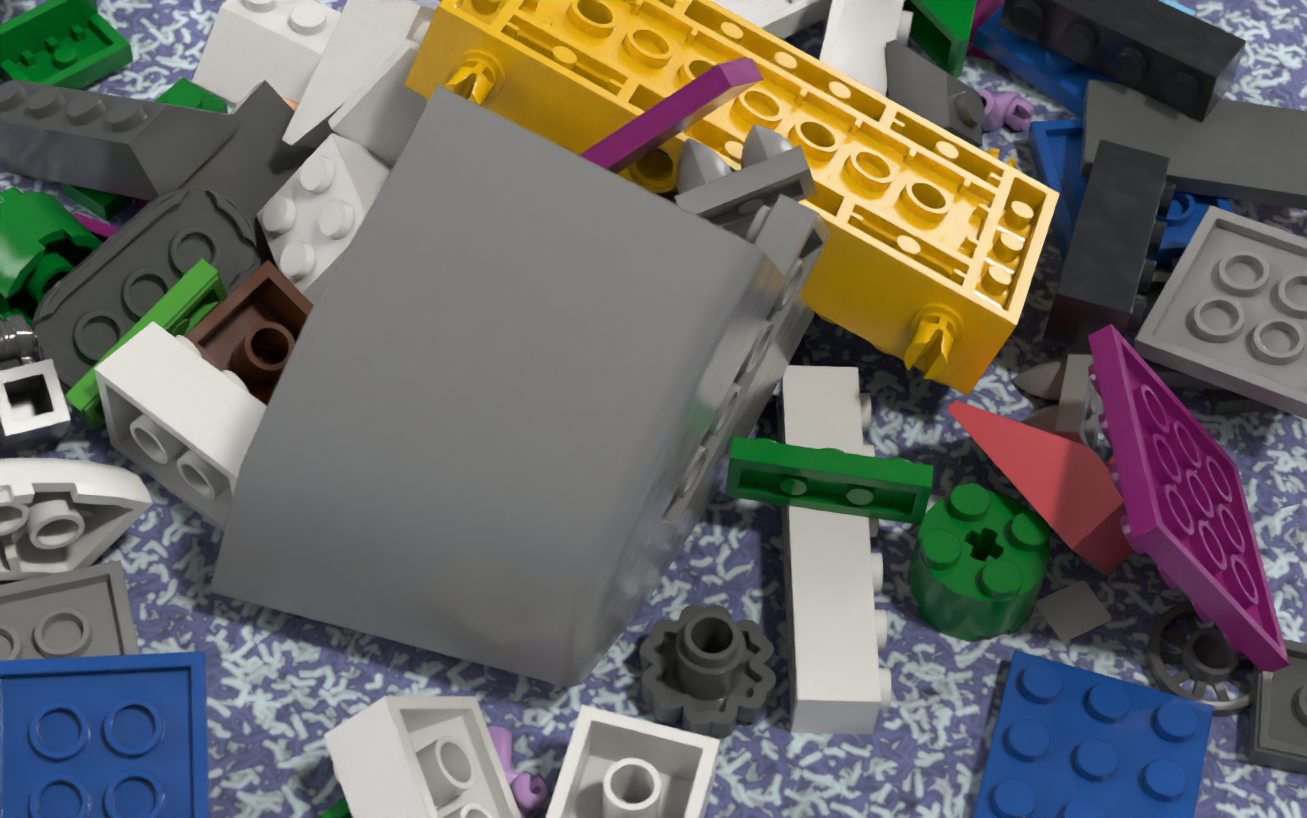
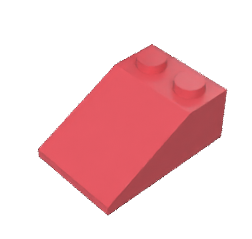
M957 400L947 408L949 413L1071 550L1106 574L1111 573L1134 552L1123 533L1120 522L1121 517L1127 514L1124 499L1117 491L1109 472V465L1115 462L1114 455L1108 461H1105L1089 446Z

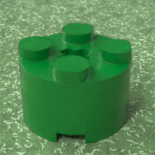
M10 188L0 192V320L5 321L9 316L21 314L25 322L32 328L35 311L44 295L103 244L51 194L35 191L23 194L17 188Z
M976 483L958 485L952 490L951 495L939 499L925 513L922 519L907 574L908 585L910 584L913 597L919 604L918 612L921 617L942 634L967 642H978L980 636H996L1006 631L1010 635L1017 632L1032 615L1050 560L1049 537L1051 531L1046 520L1039 513L1031 511L1013 497L986 490Z

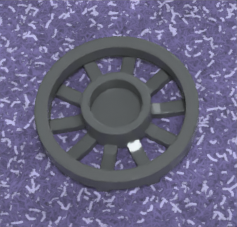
M1191 601L1177 604L1164 612L1155 623L1149 635L1145 660L1158 685L1157 687L1166 693L1213 705V716L1217 717L1236 715L1251 708L1254 689L1252 690V686L1240 679L1234 673V670H1253V662L1240 660V657L1233 653L1225 640L1222 630L1215 623H1213L1212 628L1199 629L1193 617L1198 616ZM1183 619L1190 638L1188 640L1183 639L1167 627ZM1160 638H1164L1182 650V653L1160 652ZM1164 664L1182 665L1183 670L1170 676ZM1190 678L1196 681L1193 694L1183 689L1179 684ZM1224 682H1230L1245 692L1246 695L1230 700ZM1206 685L1214 687L1219 701L1203 698Z

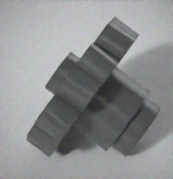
M697 605L686 606L681 611L679 623L671 620L657 621L650 631V636L641 644L639 666L644 672L640 685L641 698L647 705L651 706L653 715L660 722L672 723L681 720L685 731L717 738L728 737L734 731L736 719L743 722L758 721L763 715L765 706L773 698L776 676L770 668L774 646L767 637L763 636L762 630L756 622L748 619L734 622L729 611L724 606L712 605L705 608Z

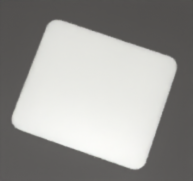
M1082 580L1054 592L1035 603L1058 637L1065 642L1111 620L1109 612L1087 583Z

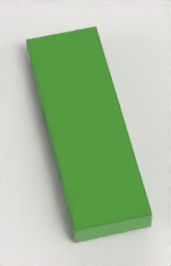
M201 258L64 396L75 415L92 431L95 428L98 429L105 422L94 368L153 321L174 337L177 335L186 336L227 298V292L220 274L213 266Z

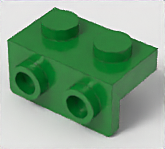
M49 0L0 25V78L4 82L20 80L79 90L133 62L130 43L98 13L96 0Z

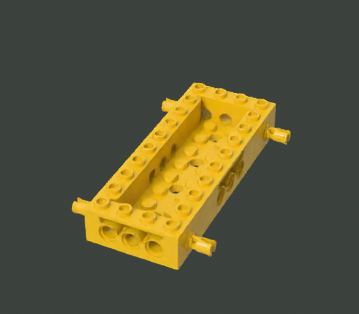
M442 0L437 6L404 86L417 92L429 101L438 84L578 156L715 65L745 57L747 59L752 58L763 80L657 147L669 156L654 149L616 175L677 205L674 197L679 195L677 166L687 139H693L715 151L734 173L741 170L742 148L752 126L760 125L781 134L794 148L801 146L809 165L817 194L801 200L799 203L819 212L831 232V236L800 293V296L812 311L821 319L832 324H838L869 341L876 349L885 354L900 358L904 361L908 371L912 366L924 372L923 379H932L939 384L950 386L967 396L1017 326L1060 193L1016 170L1017 165L1013 156L1005 164L998 160L1000 149H990L984 152L711 0Z

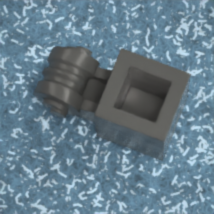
M21 314L9 316L5 321L0 320V456L63 440L71 422L53 359L33 363L31 357H34V346L37 345L38 337L35 330H32Z

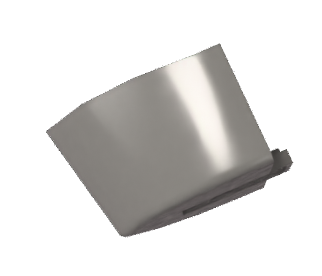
M437 84L400 157L307 317L242 461L210 587L211 593L563 687L575 686L584 681L651 597L727 476L733 436L748 438L805 334L815 313L800 296V293L831 236V232L819 212L780 193L773 209L764 205L759 210L744 240Z

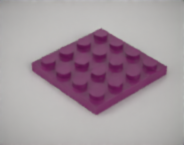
M1112 324L1089 335L1094 364L1088 367V374L1103 402L1105 412L1099 414L1098 420L1101 430L1114 452L1115 462L1109 465V472L1117 491L1124 499L1127 514L1121 517L1120 522L1129 545L1137 554L1147 553L1156 562L1161 576L1171 589L1181 588L1190 597L1196 613L1204 623L1214 622L1222 630L1227 644L1236 656L1246 655L1261 672H1275L1289 666L1287 652L1237 464Z

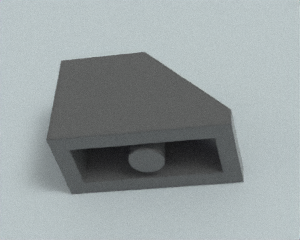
M896 39L886 43L889 99L976 148L983 146L981 122L984 119V106L980 93Z

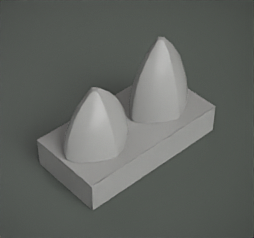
M753 125L742 148L741 170L734 173L715 151L700 142L687 139L677 166L679 195L674 197L679 207L725 230H729L754 220L764 205L773 209L780 193L799 202L816 195L817 190L801 146L794 148L781 134L760 125Z
M1070 346L1068 356L1041 362L1015 376L1013 383L1022 390L1043 399L1059 401V404L1050 405L1032 413L1020 423L1089 446L1093 451H1096L1100 428L1098 416L1103 411V402L1088 374V367L1094 364L1092 352Z

